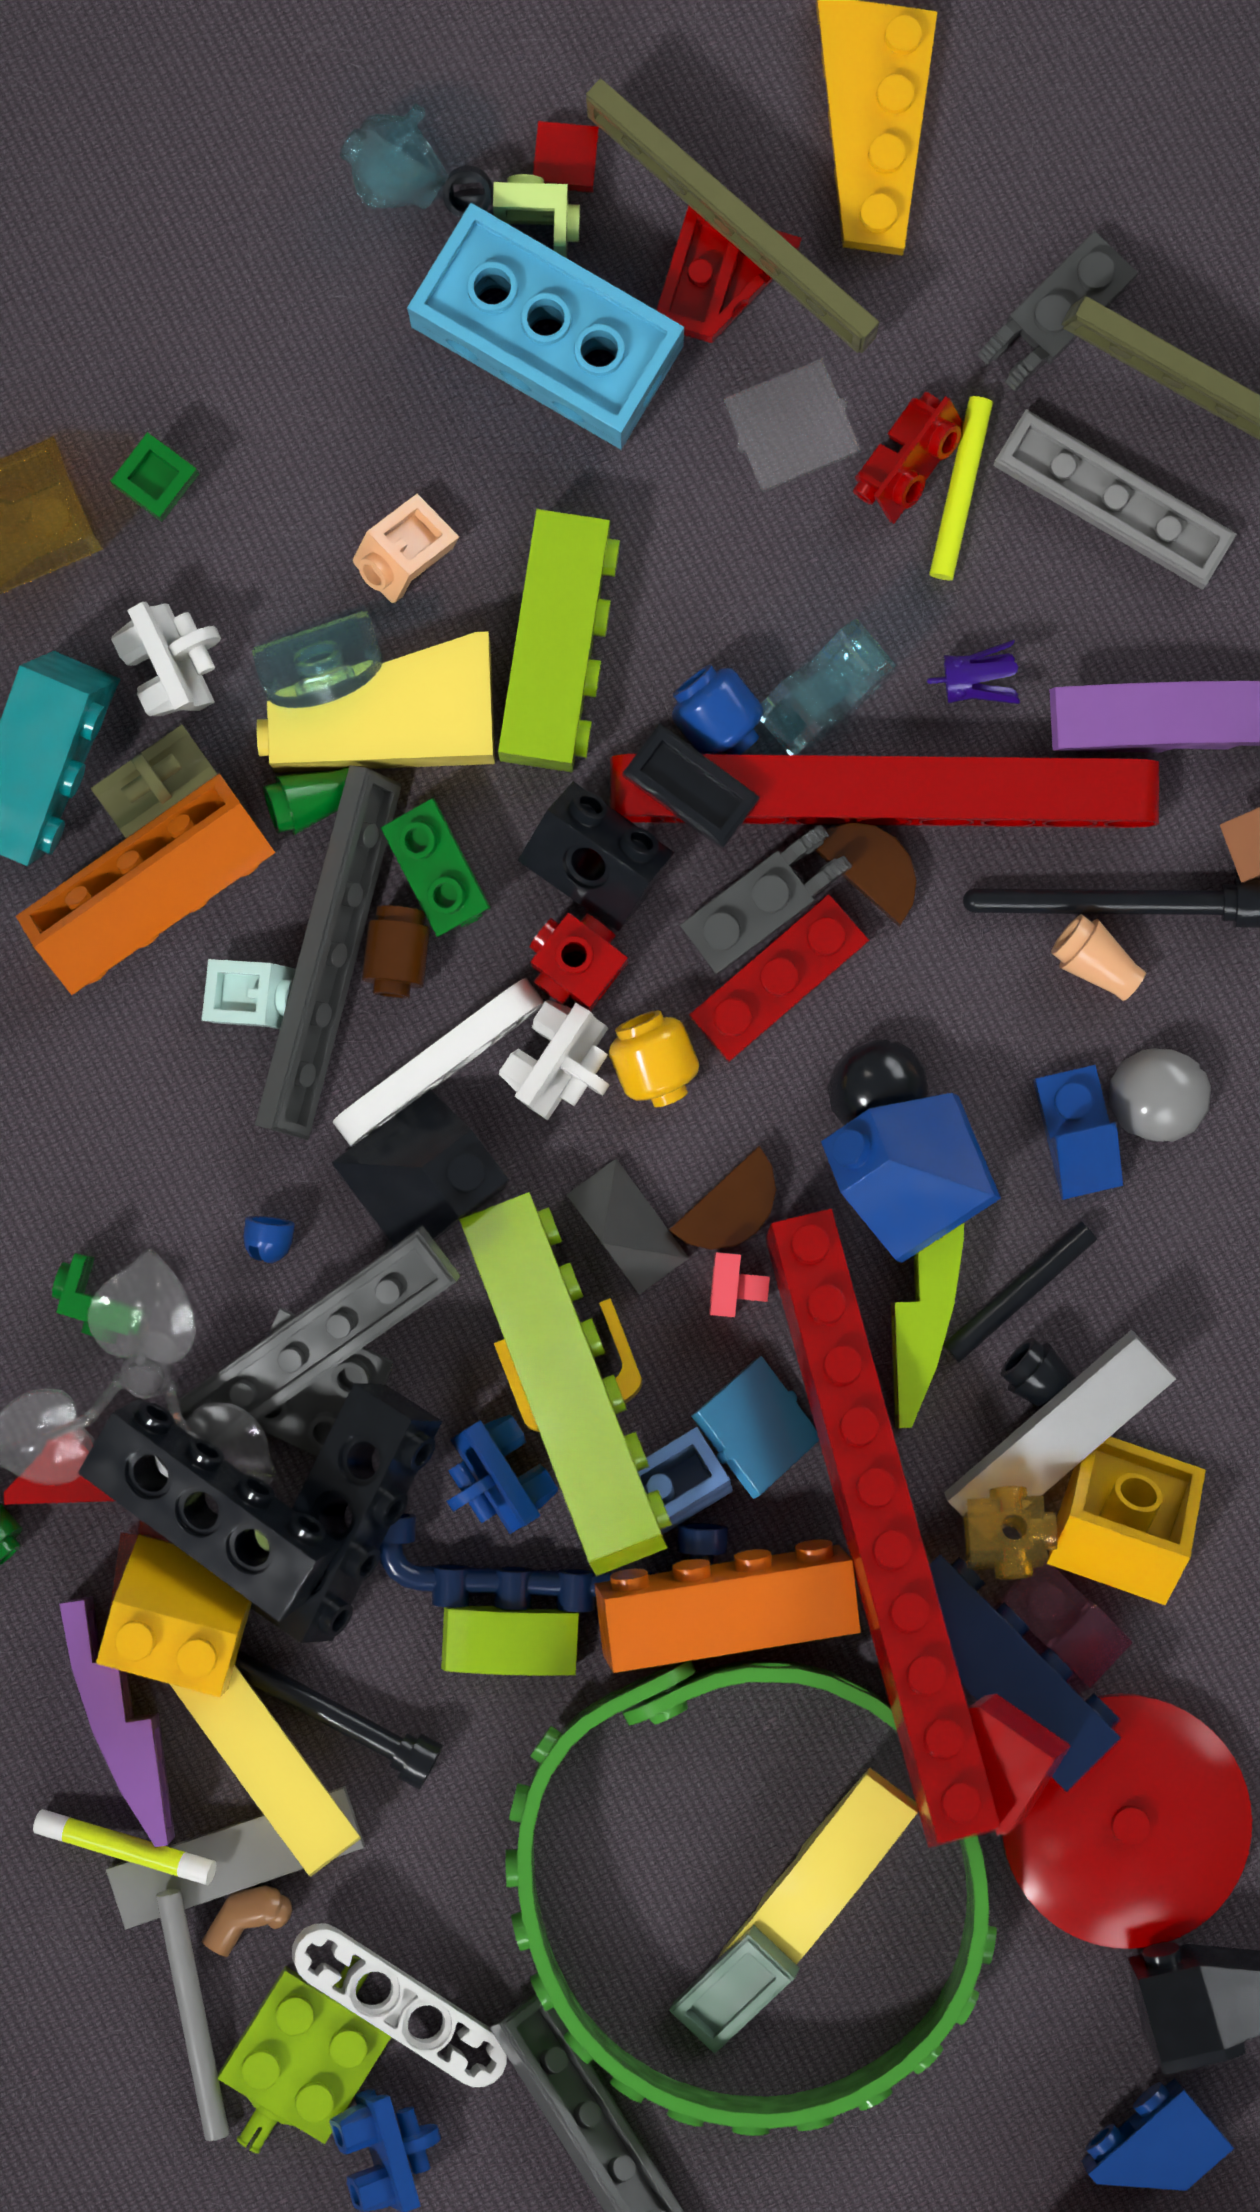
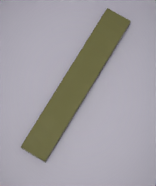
M600 78L586 93L587 117L855 352L862 354L877 337L879 321L604 80Z

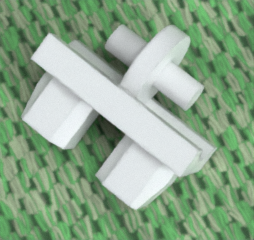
M141 602L128 609L127 611L132 620L111 637V640L119 657L126 665L136 666L150 658L158 676L137 687V695L146 714L149 716H164L180 710L201 711L215 703L202 675L215 669L207 650L221 640L215 626H207L197 629L189 612L175 617L169 604L165 603L149 607L147 602Z
M550 1000L545 1001L533 1019L532 1028L538 1034L550 1040V1043L538 1061L520 1049L515 1050L509 1055L499 1071V1075L517 1092L514 1097L546 1120H549L562 1099L575 1106L587 1087L603 1096L610 1086L596 1075L608 1056L607 1053L597 1047L607 1032L608 1027L596 1019L592 1012L578 1003H575L571 1009Z

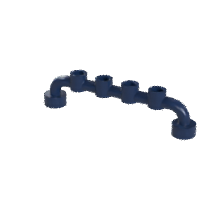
M403 1513L399 1520L390 1526L379 1548L380 1563L391 1579L405 1588L418 1591H432V1605L439 1607L469 1606V1593L494 1594V1607L500 1609H530L532 1595L557 1596L556 1609L589 1612L594 1610V1597H596L594 1583L611 1581L610 1575L613 1574L603 1573L596 1576L594 1571L586 1569L548 1571L515 1566L493 1569L470 1568L469 1566L457 1564L414 1565L406 1559L402 1544L415 1542L416 1515L410 1513ZM712 1523L679 1524L677 1551L689 1554V1559H705L710 1562V1565H713L714 1555L727 1553L728 1527Z

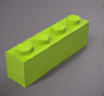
M536 509L498 749L501 762L573 773L575 756L587 758L592 721L581 720L585 696L596 697L601 671V661L591 659L594 635L606 637L611 600L600 599L604 575L615 577L620 549V540L610 539V520Z

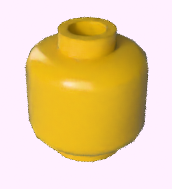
M657 1010L636 1016L616 1028L615 1032L618 1037L610 1045L609 1057L627 1097L636 1101L651 1099L654 1107H663L682 1099L688 1094L685 1085L697 1075L699 1061L685 1027L680 1020L672 1017H663L661 1011Z

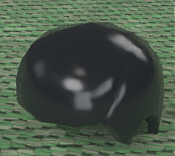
M888 1039L871 1041L856 1047L842 1056L835 1065L827 1086L831 1110L843 1125H846L870 1108L926 1098L929 1093L925 1067L914 1052L899 1042H890Z

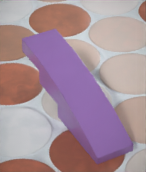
M1260 681L1123 683L1066 686L1049 689L1053 751L1161 753L1171 749L1227 750L1237 746H1260Z
M93 1596L68 1599L59 1603L72 1672L93 1735L120 1792L155 1847L169 1845L175 1838L159 1713L134 1716L128 1672L96 1664L100 1647Z

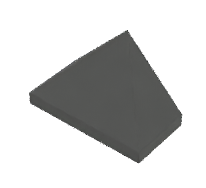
M617 1159L610 1162L567 1194V1197L639 1295L689 1259Z

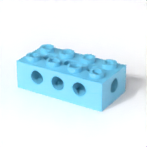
M473 203L469 204L407 307L413 329L622 450L684 346V326ZM492 288L502 289L509 294L504 301L498 304H487L479 299L484 291ZM542 319H552L562 325L559 331L548 336L539 335L531 329L536 322ZM599 349L606 350L615 357L610 364L603 367L592 366L584 360L588 353Z

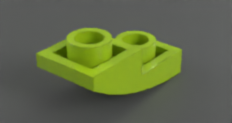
M494 1606L444 1607L441 1669L448 1672L495 1675H576L579 1613L558 1609L507 1610Z

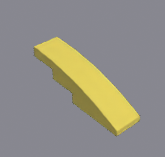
M234 1665L228 1690L221 1697L170 1684L310 1877L361 1839L292 1740L283 1731L236 1665Z
M869 1767L802 1845L796 1859L764 1894L754 1913L723 1947L718 1958L755 1925L797 1965L918 1813L916 1802Z

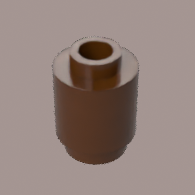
M377 906L375 920H370L368 925L362 974L363 981L374 984L373 994L391 998H410L411 988H423L430 928L424 926L426 917L424 911L402 906Z

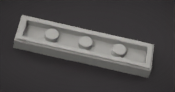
M1027 409L1024 411L993 464L994 467L1202 590L1209 582L1237 533Z
M1131 1329L944 1492L947 1501L989 1542L1173 1383L1176 1377L1170 1368Z
M346 1786L329 1791V1794L361 1837L358 1842L339 1856L363 1849L365 1844ZM261 1814L168 1846L216 1861L215 1875L208 1886L128 1861L109 1866L106 1872L126 1930L160 1918L156 1894L169 1889H181L184 1909L304 1868L265 1815Z

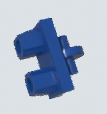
M510 1414L490 1421L485 1425L479 1420L450 1439L463 1460L448 1470L461 1491L446 1501L452 1512L469 1503L481 1523L497 1514L508 1533L511 1534L540 1517L538 1509L543 1507L558 1492L557 1485L541 1464H538L517 1478L504 1458L526 1443L524 1433Z
M370 2088L357 2093L354 2096L357 2105L330 2119V2126L339 2151L347 2155L369 2147L374 2164L370 2168L347 2176V2186L353 2206L362 2212L384 2209L389 2206L400 2212H408L421 2207L412 2173L419 2174L431 2168L426 2149L441 2140L438 2126L436 2124L419 2126L414 2107L400 2109L396 2112L395 2116L390 2096H377L375 2089Z

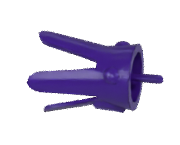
M1015 639L969 656L944 655L945 676L928 678L927 683H946L948 704L968 699L1019 704L1021 702L1018 694L1012 688L978 684L984 681L1009 677L1018 671V665L1014 662L1015 658L1012 654L988 656L1011 647L1015 643Z

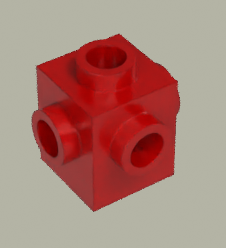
M568 912L560 924L553 918H550L529 946V948L537 953L530 961L531 966L540 973L534 980V983L563 1005L568 997H571L590 1012L626 968L628 957L610 944L616 935L588 913L580 921ZM572 951L581 952L586 956L585 962L578 967H570L563 960Z

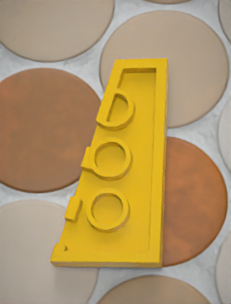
M816 0L822 46L823 73L827 91L830 137L832 138L835 164L834 174L842 247L903 256L938 11L858 0Z

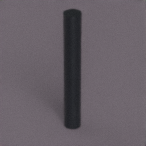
M1080 1221L943 1344V1347L960 1363L1097 1240L1096 1236Z

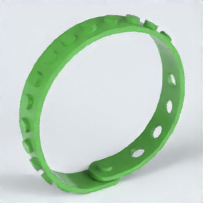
M744 1660L711 1667L695 1673L696 1669L692 1661L669 1664L607 1694L589 1705L566 1724L561 1731L550 1726L529 1757L539 1763L530 1786L517 1784L509 1820L521 1823L518 1849H506L505 1852L507 1888L518 1887L521 1912L511 1914L517 1944L520 1951L530 1949L538 1973L530 1976L531 1983L545 2011L555 2008L557 2014L569 2030L563 2035L567 2044L586 2064L595 2060L597 2064L612 2075L611 2085L628 2098L638 2103H642L644 2098L668 2109L667 2115L670 2118L687 2125L702 2127L705 2121L731 2126L732 2132L741 2135H767L770 2133V2129L797 2126L798 2131L819 2129L832 2124L834 2116L858 2107L860 2111L874 2107L888 2098L893 2092L891 2087L912 2071L920 2074L926 2070L942 2053L944 2048L940 2044L954 2027L955 2023L962 2026L974 2009L979 1997V1992L974 1989L982 1963L990 1965L992 1961L997 1928L988 1925V1882L978 1836L959 1840L966 1873L967 1903L960 1949L953 1970L934 2005L923 2019L901 2041L878 2059L828 2085L778 2096H743L708 2091L674 2080L655 2071L613 2042L583 2010L561 1972L546 1934L535 1883V1824L541 1799L550 1777L569 1749L590 1729L621 1711L628 1726L647 1719L656 1725L687 1710V1700L717 1688L747 1682L798 1683L826 1690L869 1710L897 1731L888 1702L873 1691L827 1669L794 1661Z

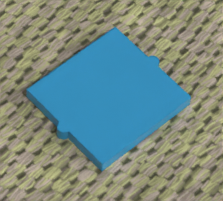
M762 1356L752 1361L691 1416L718 1451V1461L722 1464L727 1463L753 1499L765 1492L819 1441L816 1428L796 1403V1393L794 1391H787Z

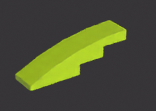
M964 1223L914 1255L915 1302L891 1303L895 1427L912 1428L937 1369L955 1303L964 1243Z

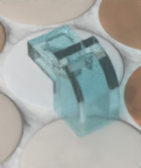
M855 618L842 627L810 662L781 681L761 703L763 716L760 721L789 755H799L828 734L882 686L880 682L896 667V664L858 619Z

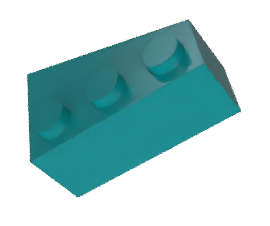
M51 651L19 666L0 720L1 856L29 866L42 858L45 853L51 855L55 851L65 827V821L60 818L69 798L75 795L81 784L86 768L85 760L102 726L105 714L121 680L120 678L56 651Z

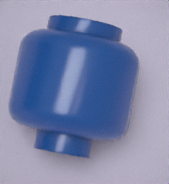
M707 665L688 678L673 693L677 703L672 710V719L699 753L722 754L725 752L727 755H741L758 740L759 735L754 728L763 716V707L735 670L723 668L715 671L712 665Z

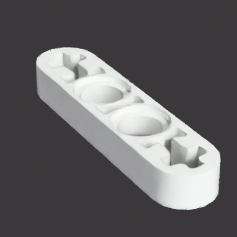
M527 978L518 981L346 1108L333 1120V1124L348 1144L353 1147L430 1089L436 1088L526 1021L544 1004L543 999Z
M326 1923L313 1924L304 1928L296 1936L292 1946V1959L299 1975L307 1983L463 2084L471 2087H485L494 2083L503 2074L507 2064V2055L487 2025L336 1927ZM327 1940L333 1941L331 1946L333 1955L348 1967L354 1954L361 1958L348 1970L341 1989L334 1984L342 1977L339 1971L330 1965L321 1963L315 1970L309 1968L312 1960L306 1949L311 1943L321 1947ZM369 1972H381L391 1981V1990L388 1997L377 2005L364 2004L356 1996L358 1981ZM426 2005L438 2008L442 2013L443 2023L440 2030L434 2036L428 2039H420L409 2032L408 2020L416 2008ZM458 2022L464 2025L456 2032L462 2041L474 2048H478L483 2041L488 2042L486 2051L491 2057V2061L486 2067L476 2063L471 2070L466 2069L468 2060L461 2050L449 2043ZM449 2043L446 2055L438 2053Z

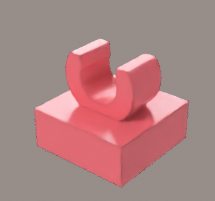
M716 1252L714 1256L709 1315L734 1318L737 1299L768 1302L770 1277L739 1274L741 1255Z

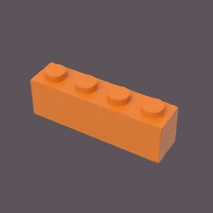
M219 773L16 915V918L35 950L69 993L73 995L86 985L100 980L109 969L139 948L151 944L160 933L180 919L204 907L210 898L237 879L254 872L260 863L276 852Z
M829 1540L804 1541L795 1546V1552L771 1555V1551L765 1549L746 1550L735 1554L734 1561L713 1565H710V1562L705 1559L683 1560L672 1565L673 1571L648 1575V1571L644 1569H626L611 1574V1581L594 1583L603 1657L613 1673L861 1633L853 1560L840 1545H833Z

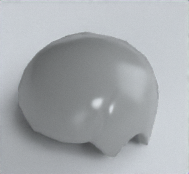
M1146 1049L1120 1063L1110 1080L1109 1106L1120 1126L1126 1132L1151 1141L1174 1142L1195 1132L1207 1115L1210 1107L1211 1085L1206 1072L1200 1069V1064L1188 1055L1172 1049Z

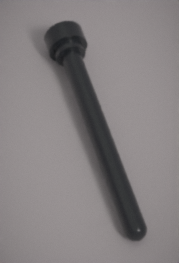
M1235 878L1234 884H1223L1222 890L973 888L964 894L963 905L972 913L1221 915L1222 921H1233L1235 928H1260V878L1242 883L1240 878Z
M241 1650L238 1651L235 1665L250 1685L392 1760L390 1767L400 1772L398 1779L419 1790L422 1788L444 1745L422 1733L418 1738L408 1733L402 1738Z

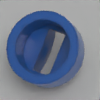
M246 1217L243 1238L244 1246L249 1256L269 1264L281 1260L289 1253L293 1243L295 1223L274 1217Z

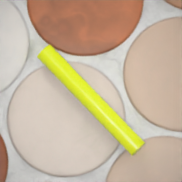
M970 396L929 573L930 576L941 580H953L993 405V401L984 397Z

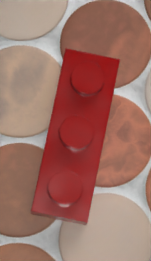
M828 894L689 1014V1018L726 1061L730 1063L869 942V939Z

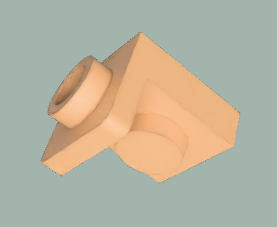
M415 494L366 532L353 558V563L359 569L364 581L371 588L380 591L391 603H395L404 596L413 579L454 548L459 536L418 494Z

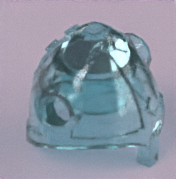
M417 103L412 106L405 116L375 114L367 117L361 127L354 129L342 145L340 158L351 164L356 191L368 207L376 209V207L396 208L414 204L424 210L433 202L439 188L449 179L444 166L417 127L418 123L425 116V109Z

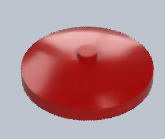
M1107 1694L1098 1697L1120 1719L1112 1729L1121 1737V1740L1068 1792L1051 1777L1026 1819L1010 1833L1001 1834L1000 1836L1004 1855L1017 1884L1033 1906L1052 1924L1076 1938L1096 1945L1122 1949L1146 1948L1156 1943L1178 1939L1193 1931L1217 1912L1228 1899L1240 1879L1250 1850L1252 1838L1251 1802L1243 1774L1234 1756L1215 1732L1201 1720L1176 1705L1154 1697L1139 1694Z

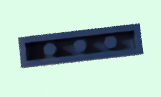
M939 1555L929 1567L961 1684L977 1701L985 1695L998 1694L1071 1745L1052 1776L1068 1792L1121 1740V1737L1112 1729L1120 1719L1095 1693L1084 1701L1069 1686L1067 1682L1075 1673L1049 1647L1039 1655L1022 1638L1030 1630L1028 1625L1005 1602L995 1610L978 1593L986 1583L965 1561L958 1557L950 1565Z

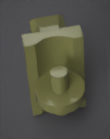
M180 725L91 787V790L109 813L124 837L128 838L218 774L185 727Z

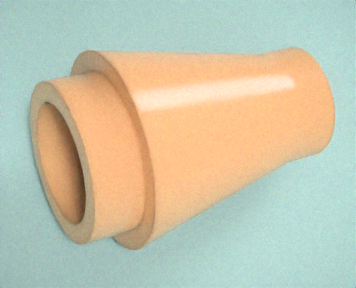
M1082 914L1077 916L1065 928L1051 950V954L1060 960L1059 968L1113 993L1122 1001L1128 999L1136 991L1146 975V972L1135 964L1099 919L1091 922Z

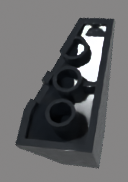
M1161 1942L1146 1947L1140 1955L1127 1957L1141 2027L1164 2075L1225 2062L1246 2054L1244 2041L1260 2036V1950L1196 1944L1179 1946L1174 1942Z

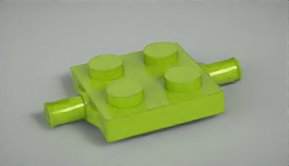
M352 1956L350 1966L345 1965L340 1973L342 1978L334 1984L340 1989L343 1987L348 1970L360 1958ZM285 1966L218 2073V2080L246 2096L254 2108H256L243 2131L236 2138L237 2141L246 2148L259 2128L249 2148L250 2151L259 2154L261 2147L276 2123L279 2122L295 2126L325 2144L332 2133L330 2119L348 2108L391 2039V2036L313 1987L299 1973ZM371 1972L365 1974L358 1981L356 1995Z

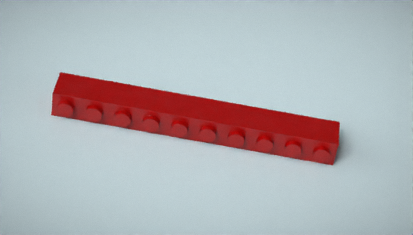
M832 1208L773 1222L769 1227L765 1240L849 1554L853 1560L857 1584L928 1848L990 1833L1001 1827Z

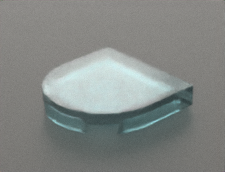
M364 610L254 647L251 650L266 698L271 703L286 708L311 707L340 699L368 683L377 674L383 663V655L368 611Z

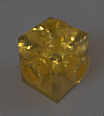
M1005 1486L989 1489L990 1498L967 1499L963 1506L967 1570L995 1569V1579L1002 1580L1033 1577V1567H1042L1047 1561V1550H1057L1055 1512H1044L1043 1496H1027V1487ZM1010 1526L1015 1528L1020 1535V1539H1009L1004 1535L1002 1527Z

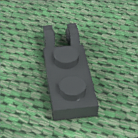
M1094 231L1009 315L1007 323L979 351L978 356L988 365L992 361L998 360L1009 348V345L1020 335L1034 350L1010 370L1009 376L1005 380V383L1015 392L1046 362L1051 364L1077 338L1076 335L1063 329L1064 326L1061 325L1071 305L1084 296H1088L1103 306L1108 307L1136 279L1138 272Z
M821 824L790 845L784 852L776 851L680 924V927L715 974L723 972L816 902L815 896L852 868V865L845 856L838 859L834 858L824 865L820 872L806 884L793 869L792 865L806 854L809 855L824 844V840L829 837V834Z

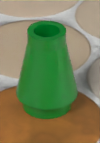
M346 767L337 771L276 776V783L263 786L266 806L276 832L279 834L291 830L296 835L337 812L349 768Z

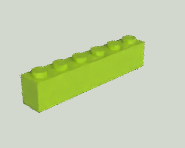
M530 1192L459 1219L586 1557L595 1575H601L667 1549L661 1529L671 1526L672 1523L659 1490L646 1493L638 1473L649 1468V1464L637 1433L633 1432L625 1436L623 1434L616 1414L626 1411L627 1407L614 1374L603 1379L601 1377L595 1357L605 1354V1350L593 1319L590 1318L583 1322L579 1320L573 1301L584 1296L571 1263L569 1262L562 1266H559L551 1246L562 1242L550 1208L547 1207L537 1211Z

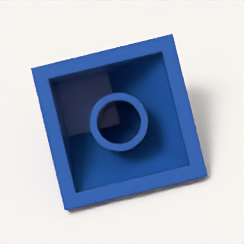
M954 1093L870 1108L821 1141L841 1194L893 1258L901 1263L1001 1199L961 1100Z

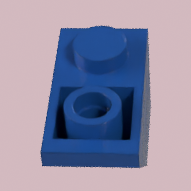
M1174 2078L1166 2086L1158 2082L1143 2092L1133 2104L1136 2113L1119 2128L1114 2124H1110L1099 2131L1087 2144L1085 2149L1089 2154L1081 2162L1088 2175L1096 2184L1187 2191L1234 2148L1224 2134Z

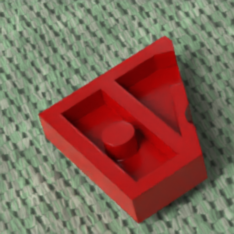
M688 205L656 311L684 326L685 336L713 343L773 279ZM775 230L799 251L801 237Z

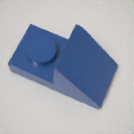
M1096 1065L1034 1079L1033 1084L1061 1199L1065 1200L1123 1186L1118 1130L1116 1122H1109Z

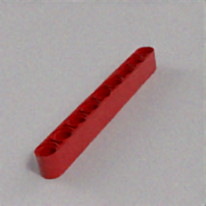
M620 754L610 757V807L632 823H685L623 777L622 773L636 754ZM702 754L760 797L759 802L742 824L843 825L853 822L866 825L1087 828H1142L1159 825V761L1149 759Z

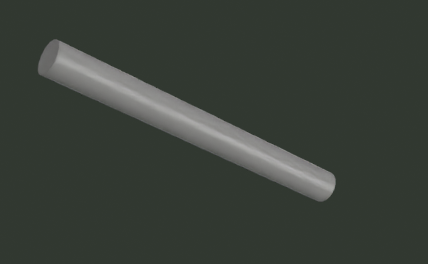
M169 1889L157 1893L156 1899L204 2137L207 2141H215L227 2137L230 2132L181 1889Z

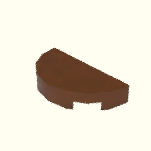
M851 822L828 828L826 832L829 834V837L824 840V844L815 852L827 863L834 858L838 859L845 856L852 865V868L842 876L900 927L913 906L917 882L909 854L897 838L877 826Z
M758 1146L673 1225L669 1231L688 1245L709 1250L735 1247L755 1235L771 1214L776 1193L773 1167L761 1147Z

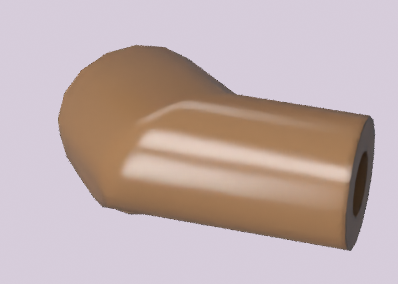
M266 1885L234 1892L227 1897L201 1942L213 1952L228 1957L244 1929L261 1927L267 1924L269 1927L277 1929L287 1924L292 1915V1903L288 1897L280 1894L278 1889Z

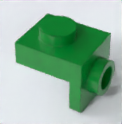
M74 1253L71 1264L62 1262L55 1277L52 1298L60 1300L56 1313L84 1321L81 1333L117 1343L120 1332L136 1334L143 1311L85 1294L94 1257Z

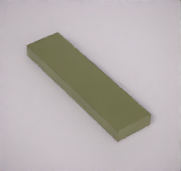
M1084 296L1070 306L1061 323L1064 326L1063 329L1260 440L1259 394L1088 296Z

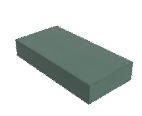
M753 1925L674 2001L669 2011L715 2054L795 1979L800 1968Z

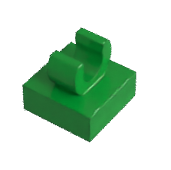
M147 432L110 482L113 487L163 522L197 478L199 472L197 468Z

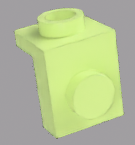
M529 174L509 176L507 182H494V216L507 224L554 225V251L567 258V242H579L580 204H569L568 184H545L542 177Z

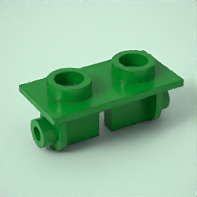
M434 798L381 827L437 937L459 925L465 927L483 917L482 912L491 908Z

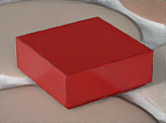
M538 121L533 175L542 177L545 184H568L569 191L593 193L599 127Z

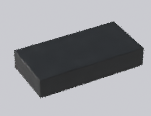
M661 724L657 726L622 773L624 778L722 850L760 800L758 795Z

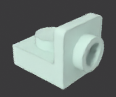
M208 959L202 1021L280 1029L296 969L273 963Z

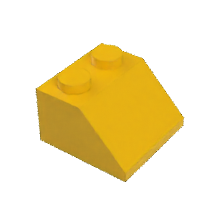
M1110 1436L1073 1469L1056 1518L1047 1564L1166 1605L1191 1557L1206 1470Z
M138 1534L112 1603L96 1664L221 1697L228 1690L252 1602L172 1542Z

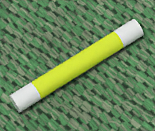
M41 1809L34 1821L33 1832L35 1834L207 1886L210 1885L215 1875L216 1861L168 1846L155 1847L151 1841Z

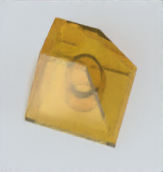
M54 436L0 459V594L103 550Z

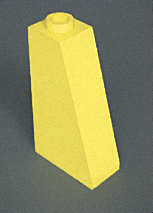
M474 632L267 701L268 719H257V747L259 756H269V764L275 773L340 770L346 767L349 768L350 765L368 769L495 764L491 642L489 632Z

